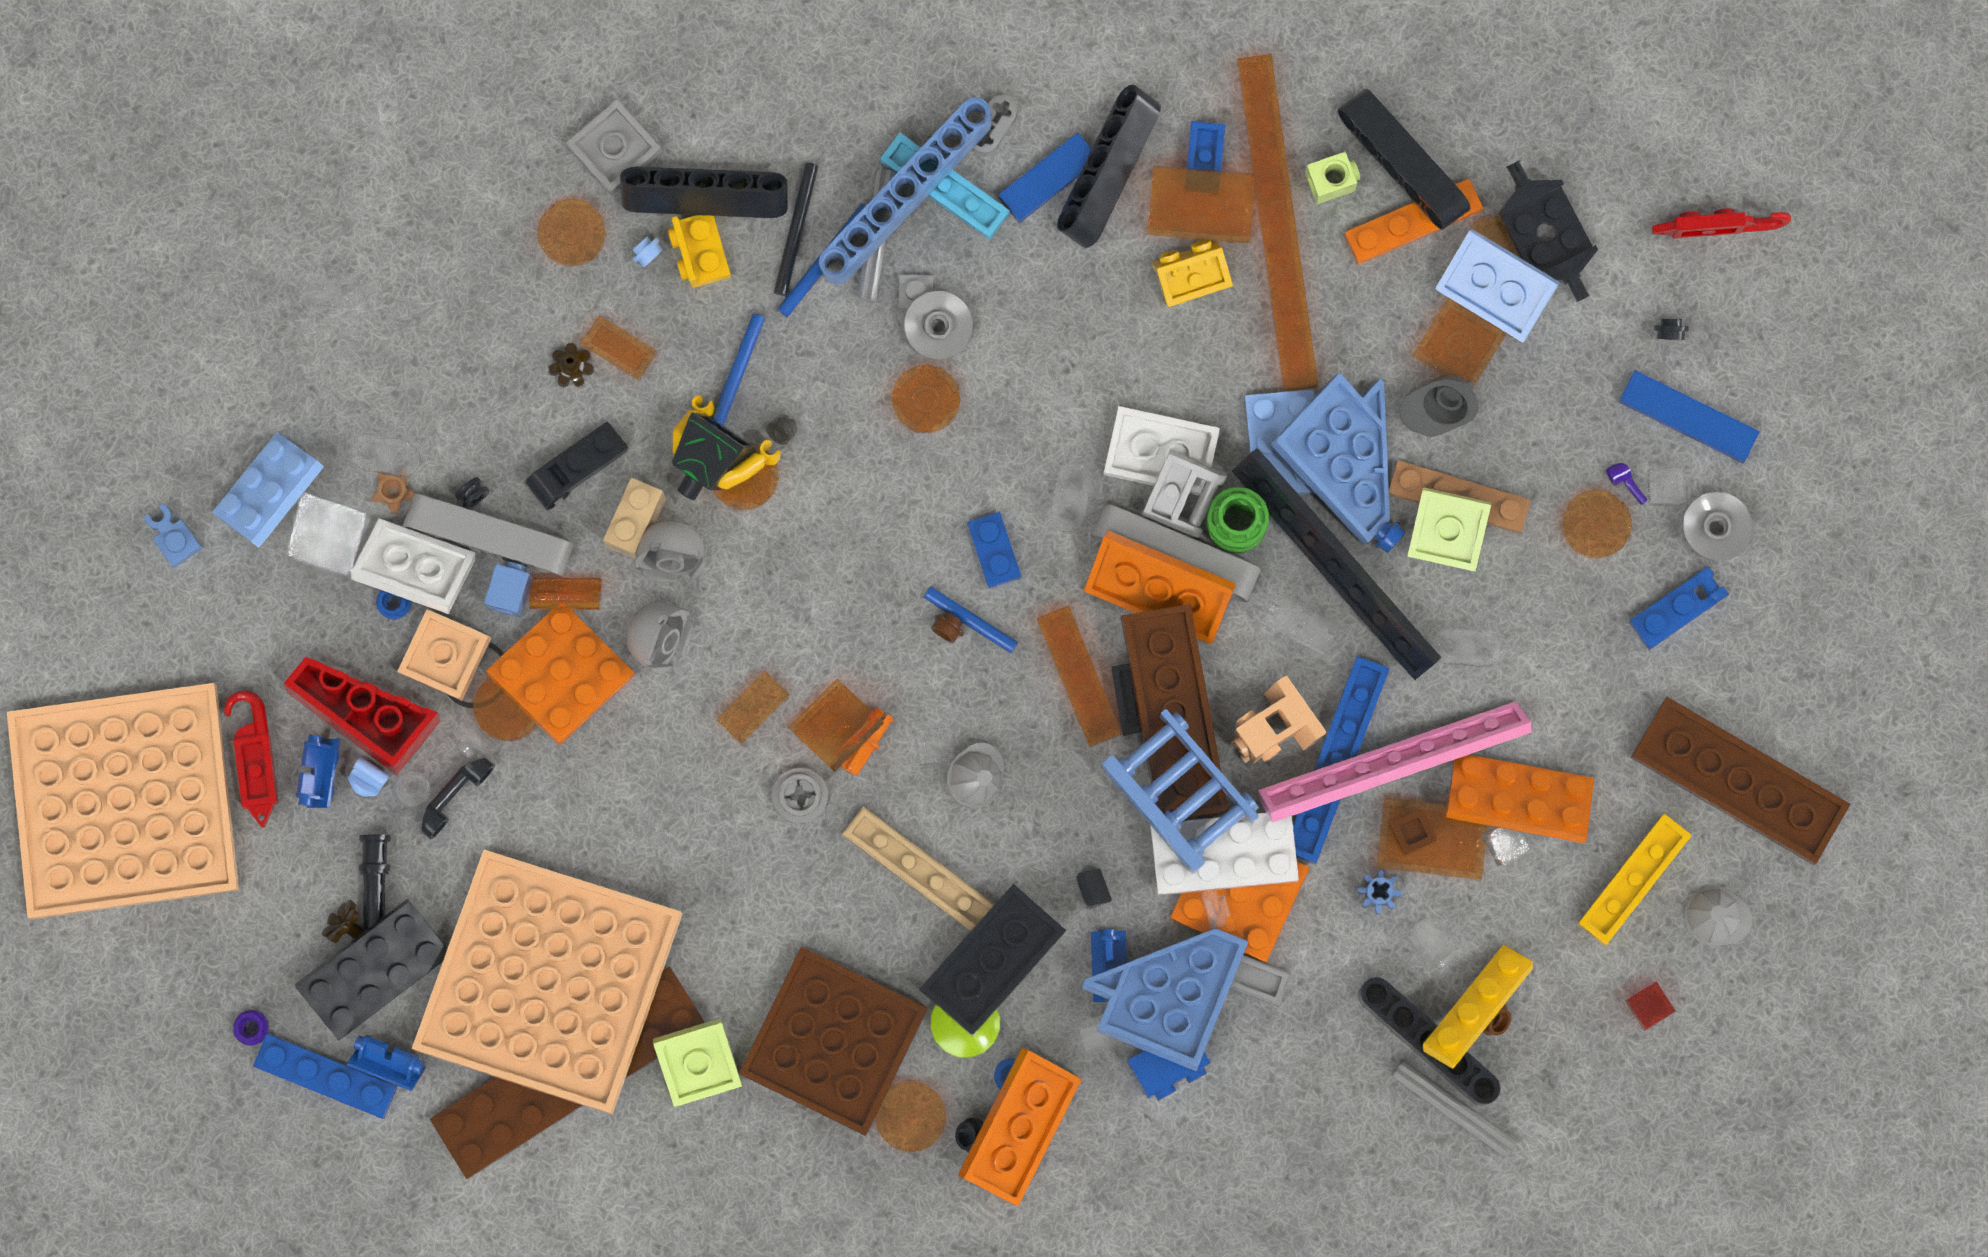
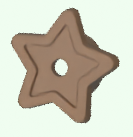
M402 471L395 476L378 473V490L371 497V500L373 502L386 503L391 512L396 514L402 501L412 499L415 494L406 486L407 472ZM392 488H396L395 494L390 493Z

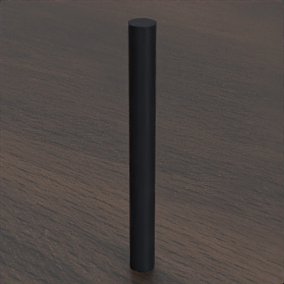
M805 163L774 289V294L786 297L819 167L813 163Z

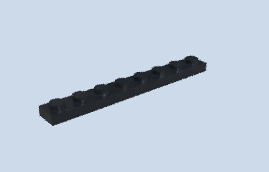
M1258 448L1252 451L1232 470L1233 474L1247 489L1254 491L1264 500L1269 515L1414 680L1419 678L1442 658Z

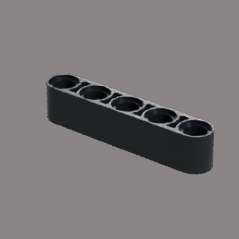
M1128 85L1118 95L1057 221L1058 230L1084 248L1091 247L1100 238L1161 111L1160 103L1136 85Z
M1362 90L1338 108V114L1346 127L1437 228L1444 230L1471 209L1462 191L1370 90Z
M635 166L626 168L620 174L621 202L623 208L629 212L778 218L788 211L787 179L784 175L776 172Z
M1374 977L1367 980L1361 986L1358 997L1362 1006L1469 1101L1483 1106L1492 1103L1498 1098L1501 1089L1499 1080L1468 1052L1462 1057L1465 1063V1070L1461 1075H1454L1450 1073L1447 1065L1423 1051L1420 1045L1422 1033H1432L1438 1025L1383 978ZM1378 985L1383 989L1385 997L1382 1003L1373 1004L1367 999L1366 990L1369 986ZM1396 1009H1405L1410 1013L1411 1023L1408 1027H1399L1394 1023L1393 1013ZM1479 1079L1488 1081L1492 1087V1093L1487 1099L1479 1098L1474 1092V1084Z

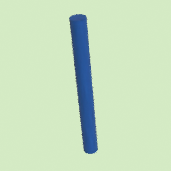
M859 205L831 242L862 211L865 205ZM820 255L777 308V311L786 318H788L822 275L819 265Z
M753 313L712 416L713 419L723 426L765 321V318Z

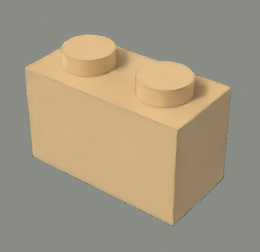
M631 478L603 539L606 547L636 559L637 548L644 532L649 526L656 523L666 501L664 492Z

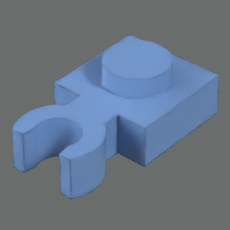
M161 504L159 507L163 511L164 517L160 522H154L148 514L144 516V519L152 529L160 531V534L153 538V540L171 566L176 568L200 551L202 547L182 519L174 524L172 523L173 515L171 510L166 505Z

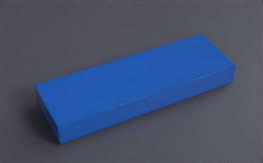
M1079 133L1075 134L1002 191L998 198L1010 210L1016 220L1021 223L1079 177L1092 150Z

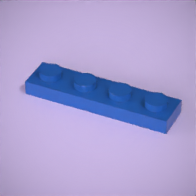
M266 1034L253 1064V1067L381 1119H385L398 1087L269 1034Z

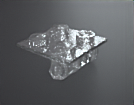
M304 491L298 505L286 555L351 577V571L355 565L363 531L366 532L368 530L371 519L367 518V512Z

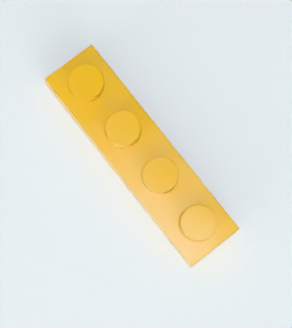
M1663 814L1577 925L1606 946L1692 835L1666 814Z
M1503 944L1424 1042L1423 1051L1453 1069L1532 971L1533 961Z

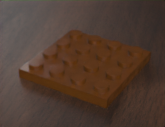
M801 946L740 1069L739 1075L867 1136L928 1008Z

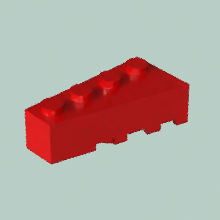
M308 657L301 661L284 682L287 694L396 776L440 723L438 712L411 703L410 700L401 696H395L380 690L375 685L359 681L344 672Z

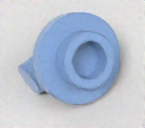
M360 756L353 767L354 769L348 776V781L356 794L363 797L376 796L390 775Z

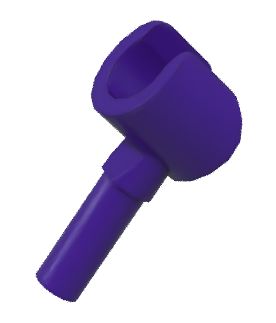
M1619 463L1606 469V473L1614 486L1624 482L1626 488L1629 489L1641 505L1648 500L1634 483L1630 468L1626 464Z

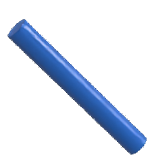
M930 587L926 592L924 599L943 611L954 615L962 623L1012 654L1018 645V641L933 587Z

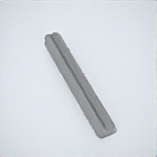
M879 169L877 171L873 198L895 176L894 171ZM879 210L874 215V220L886 222L889 220L890 211ZM886 240L863 264L858 294L861 301L876 302Z
M1407 1062L1400 1063L1394 1071L1393 1077L1503 1157L1509 1156L1515 1148L1516 1141Z

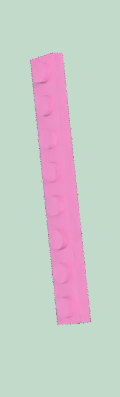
M1517 701L1260 789L1258 790L1259 801L1273 823L1532 733L1531 722Z

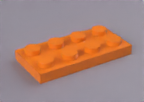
M1107 530L1083 592L1134 613L1191 604L1197 639L1212 645L1236 583Z
M1469 754L1453 761L1446 818L1585 844L1588 836L1594 778Z
M1021 1048L958 1176L1018 1207L1082 1079L1037 1054Z

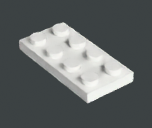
M1259 813L1258 819L1253 824L1243 816L1204 850L1205 854L1201 858L1205 861V864L1194 874L1189 871L1151 826L1158 895L1298 882L1292 816L1272 823L1267 813ZM1220 817L1183 821L1180 823L1182 827L1178 831L1186 841L1190 838L1195 840Z

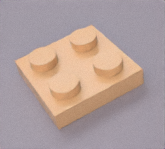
M426 609L397 672L462 701L490 643L491 637Z

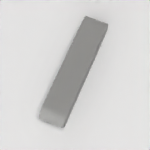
M420 494L413 495L402 526L413 531H422L424 535L449 543V540L454 541L456 546L481 553L482 550L486 551L488 556L513 563L514 561L521 562L520 565L545 574L547 571L554 573L553 576L558 578L563 577L573 548V544L564 539Z
M1104 504L1091 534L1093 539L1102 543L1105 533L1109 530L1236 583L1233 595L1237 596L1236 600L1241 602H1248L1261 572L1260 568L1245 560L1110 504Z

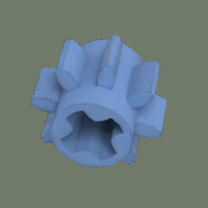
M1379 870L1375 879L1366 874L1363 878L1368 886L1357 889V893L1365 894L1366 898L1361 907L1365 908L1369 904L1375 906L1376 915H1379L1381 906L1384 905L1388 909L1393 910L1395 905L1390 899L1402 895L1401 891L1394 890L1393 888L1397 877H1392L1390 880L1383 878V870ZM1373 884L1378 888L1382 885L1387 888L1384 894L1387 898L1386 900L1381 897L1375 900L1371 896L1374 891Z

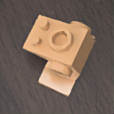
M1286 675L1275 682L1264 693L1271 704L1270 707L1258 714L1251 710L1236 721L1239 727L1234 732L1233 737L1235 739L1230 743L1242 755L1240 757L1244 763L1251 761L1252 764H1255L1260 758L1266 762L1281 751L1279 744L1290 737H1294L1304 751L1315 744L1327 732ZM1275 714L1279 715L1287 727L1286 730L1278 735L1275 734L1266 719Z

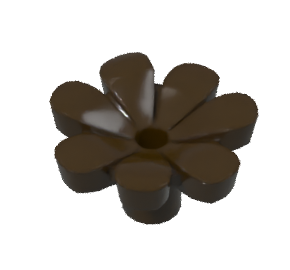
M568 343L565 352L558 349L553 352L552 359L556 363L549 366V374L551 376L559 375L558 384L562 387H567L570 380L573 381L576 387H580L585 382L582 375H592L594 372L593 365L586 363L591 355L586 349L577 352V346L574 343Z
M351 899L347 903L340 905L337 911L338 915L331 913L328 917L327 924L330 926L323 929L322 936L328 938L331 942L337 943L344 934H348L355 939L363 932V928L355 923L359 913L355 910L357 905Z

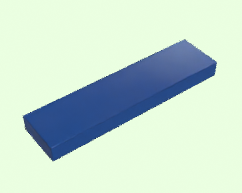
M1636 370L1619 401L1620 404L1742 464L1746 461L1760 432Z

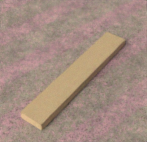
M865 807L861 808L842 834L970 931L995 905Z

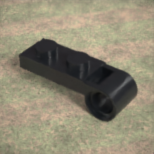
M607 421L537 469L527 478L525 484L546 510L553 509L556 506L554 504L560 498L565 500L574 488L620 458L628 451L629 447Z

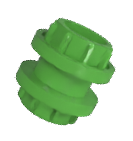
M1242 487L1229 488L1219 493L1212 501L1207 516V531L1213 543L1220 549L1229 553H1245L1254 549L1263 540L1268 527L1269 512L1264 500L1254 491ZM1241 510L1250 516L1252 522L1248 529L1235 531L1230 529L1223 519L1227 512Z

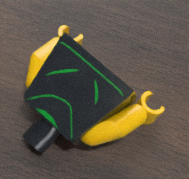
M700 395L692 399L693 410H688L672 431V452L674 454L672 464L686 474L677 490L691 500H696L703 486L709 490L730 489L752 477L764 468L765 464L775 465L781 456V450H777L773 455L765 453V451L772 447V441L770 440L762 442L759 454L754 453L757 449L756 447L712 418L715 411L713 401H709L706 407L699 408L703 403L702 396Z

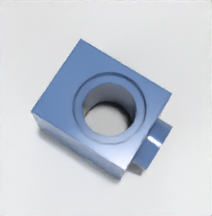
M507 562L506 566L496 564L485 598V606L490 610L522 618L533 581L532 576L526 572L527 568L513 562Z

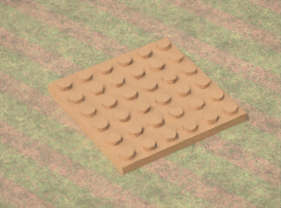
M215 683L7 712L28 919L32 920L239 891L218 692Z
M483 850L412 1049L613 1115L683 915L682 912Z

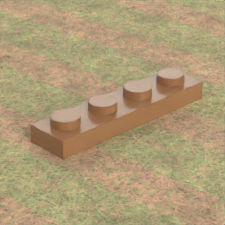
M1400 460L1397 461L1389 487L1390 496L1417 504L1420 503L1423 487L1491 502L1487 525L1517 534L1522 532L1531 502L1530 499Z

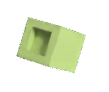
M1346 152L1306 166L1305 175L1316 205L1355 192L1357 180H1360V173L1354 160L1349 161ZM1335 171L1342 175L1343 181L1333 184L1326 179L1325 175L1328 172Z

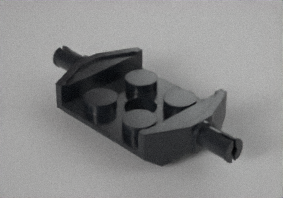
M1520 160L1510 164L1506 168L1517 186L1514 187L1515 192L1498 214L1521 258L1557 281L1563 282L1564 285L1569 284L1576 302L1589 297L1590 294H1588L1580 279V272L1598 251L1596 245L1592 246L1562 188V185H1564L1563 181H1531L1520 164ZM1547 224L1554 229L1555 238L1553 241L1543 242L1539 239L1537 229L1540 225Z

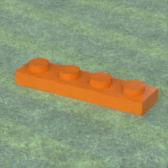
M1470 179L1455 185L1465 195L1471 209L1451 225L1483 212L1484 208ZM1413 202L1348 230L1344 233V236L1357 264L1360 265L1440 229Z

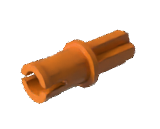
M874 708L862 731L854 735L856 740L841 762V767L846 772L857 776L874 750L878 751L879 741L889 725L894 721L889 714L884 716L878 725L877 723L884 714V711Z

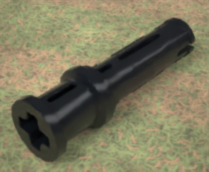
M359 835V841L363 842L362 864L359 865L360 874H363L364 883L363 932L385 916V877L389 874L391 865L387 864V843L391 841L390 835Z

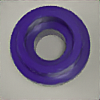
M248 1010L236 1018L233 1032L237 1040L242 1044L248 1046L258 1045L264 1041L266 1034L269 1033V1022L262 1013ZM254 1021L258 1026V1030L255 1034L249 1035L246 1032V1025Z

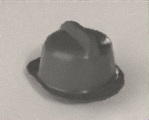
M1446 374L1441 375L1429 384L1415 389L1404 398L1401 404L1400 416L1403 424L1412 432L1434 437L1469 423L1478 413V400L1473 392V382L1471 380L1466 381L1458 375Z

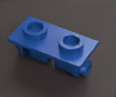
M309 735L308 741H304L301 766L310 767L312 770L311 774L300 772L296 797L299 798L298 805L307 806V808H330V802L334 794L335 769L339 760L340 739H323L321 736Z
M1105 929L1091 932L1092 977L1127 963L1126 931ZM1093 993V1002H1109V999Z
M359 1035L354 1044V1049L356 1050L347 1065L412 1091L426 1068L424 1066L425 1062L419 1060L420 1056L417 1054L413 1055L396 1047L390 1053L387 1051L388 1044L373 1039L370 1035L365 1037Z

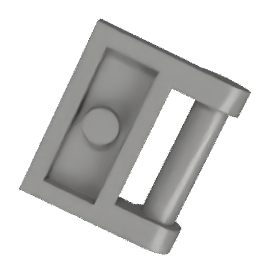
M1170 450L1142 515L1185 534L1199 538L1204 529L1202 525L1219 485L1222 486L1224 484L1227 474L1218 468L1208 467ZM1196 477L1206 480L1190 518L1185 519L1180 516Z

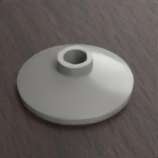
M931 291L919 296L910 305L905 315L904 330L909 344L916 352L930 359L942 360L957 355L965 348L972 335L973 320L969 308L958 296L946 291ZM934 320H941L944 323V330L938 333L932 330L931 324Z
M1709 492L1703 494L1689 505L1684 514V537L1691 549L1706 559L1720 561L1733 558L1744 550L1752 536L1753 522L1748 508L1740 499L1729 493ZM1711 523H1719L1722 527V532L1720 534L1712 533L1710 531Z

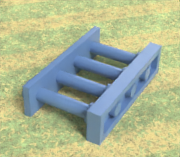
M1165 709L1160 714L1161 720L1166 724L1126 759L1121 757L1117 760L1111 755L1101 764V768L1189 871L1194 874L1205 864V861L1201 858L1205 854L1204 850L1243 816L1253 824L1259 817L1255 812L1259 807L1246 792L1240 795L1186 732L1189 728L1186 721L1177 712L1171 715ZM1173 736H1176L1189 752L1149 786L1144 784L1140 787L1132 778L1136 773L1134 770ZM1198 762L1211 776V779L1172 813L1167 811L1163 814L1155 805L1159 800L1157 796ZM1222 789L1235 805L1195 840L1190 838L1186 841L1178 831L1182 827L1180 823Z

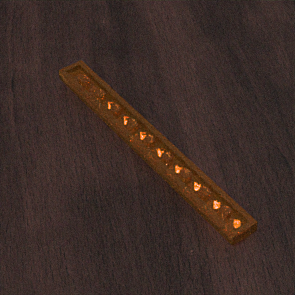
M1272 54L1238 58L1237 66L1283 391L1318 387V379Z

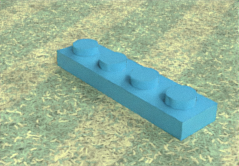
M899 133L880 158V163L897 174L921 147ZM932 160L925 161L920 169L926 173H931L938 168L939 164ZM954 170L928 195L930 199L989 241L1010 215V210Z

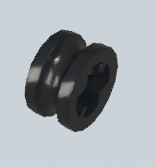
M475 477L465 483L455 494L457 500L464 501L463 507L466 509H472L486 498L490 492L487 487L481 486L482 481L479 477Z

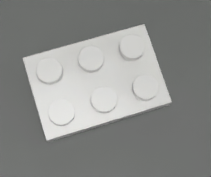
M1119 406L1104 475L1155 486L1170 450L1208 467H1212L1220 428ZM1196 477L1189 494L1200 496L1206 480Z
M379 518L351 571V579L449 614L475 562V552Z

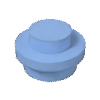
M647 236L633 249L637 256L632 261L635 264L639 262L645 267L664 250L658 243L661 240L656 237L651 241Z

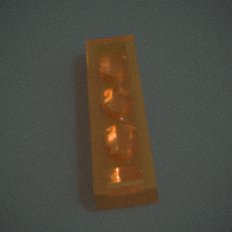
M1066 606L1037 618V623L1088 747L1091 748L1121 736V730L1070 607Z

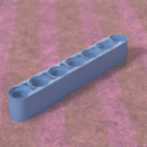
M970 98L965 101L826 247L819 258L820 269L826 281L839 285L849 280L988 133L992 126L990 106L986 101L981 98ZM979 111L985 115V118L979 123H971L967 120L969 114ZM950 136H958L962 140L960 145L955 148H948L944 145V141ZM932 160L939 164L938 168L931 173H926L920 169L925 161ZM904 185H911L915 188L913 195L906 198L899 196L897 191ZM879 210H888L892 213L890 219L886 222H877L874 220V215ZM862 234L867 236V243L862 247L852 246L850 241L855 235ZM841 259L845 264L840 271L831 272L827 270V265L830 261Z

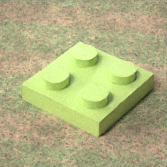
M1423 487L1407 556L1476 572L1491 502Z
M721 1018L653 1039L674 1107L742 1087V1081Z

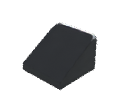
M1100 869L1077 874L1076 880L1087 909L1089 908L1090 910L1112 901Z

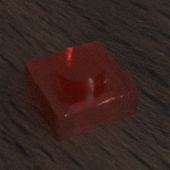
M1657 981L1625 1000L1644 1031L1676 1012Z

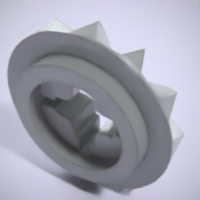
M794 768L786 771L778 778L773 788L772 800L776 811L784 819L791 823L806 824L817 819L827 807L828 789L824 780L816 772L807 768ZM798 781H800L804 792L816 794L805 799L804 810H801L796 800L785 799V797H791V795L796 793Z

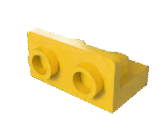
M695 215L679 220L678 216L671 217L674 227L669 228L668 233L673 249L680 247L683 259L678 260L677 264L682 281L689 279L691 287L695 288L731 278L714 216Z
M1210 239L1201 240L1191 245L1192 249L1180 253L1178 250L1167 251L1158 256L1159 260L1152 262L1167 307L1233 286L1223 249L1216 241L1211 242Z

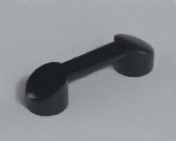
M482 758L462 766L431 803L427 805L422 821V833L430 840L436 837L449 821V818L441 812L468 780L475 786L481 785L494 770L495 765L487 758Z

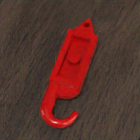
M1731 208L1716 210L1712 215H1700L1699 211H1688L1681 213L1680 217H1676L1674 221L1652 225V233L1655 235L1672 236L1675 239L1769 231L1788 225L1791 222V216L1786 212H1773L1770 214V217L1755 218L1754 216L1745 215V212L1735 213L1734 209Z
M241 690L233 693L227 699L224 706V715L229 717L232 707L239 701H246L251 705L253 723L241 727L235 733L233 742L242 808L247 809L258 824L265 828L275 804H279L266 707L263 700L256 693L249 690ZM264 815V820L260 821L259 817Z

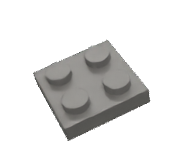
M617 99L566 142L569 150L611 196L621 188L620 174L623 170L635 166L645 167L663 152L658 143Z

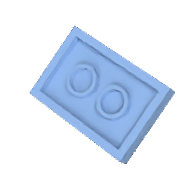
M1471 229L1435 289L1519 341L1524 342L1560 282Z
M1314 389L1245 395L1250 453L1258 448L1299 495L1314 494L1315 492L1270 444L1314 397Z
M276 432L212 513L259 548L324 466Z

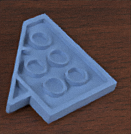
M1338 373L1324 385L1270 444L1362 544H1365L1390 519L1384 382L1381 379L1375 381L1361 396L1342 374Z
M1215 928L1085 979L1082 989L1109 999L1097 1032L1197 1071L1248 941Z

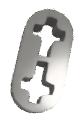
M998 95L988 103L992 116L991 129L993 131L990 134L992 144L985 143L980 147L977 143L972 149L976 155L989 156L993 154L1015 123L1017 105L1011 97ZM1004 104L1008 105L1010 116L1003 115L997 124L993 121L996 118V110L994 108H1002ZM983 113L980 115L976 123L981 122L985 118V115Z

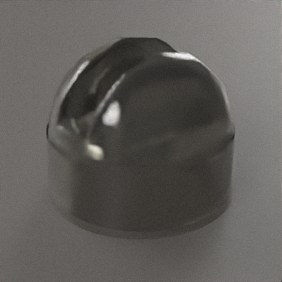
M782 414L773 418L768 423L766 429L773 441L780 445H786L795 436L797 424L793 418L789 419L788 415Z

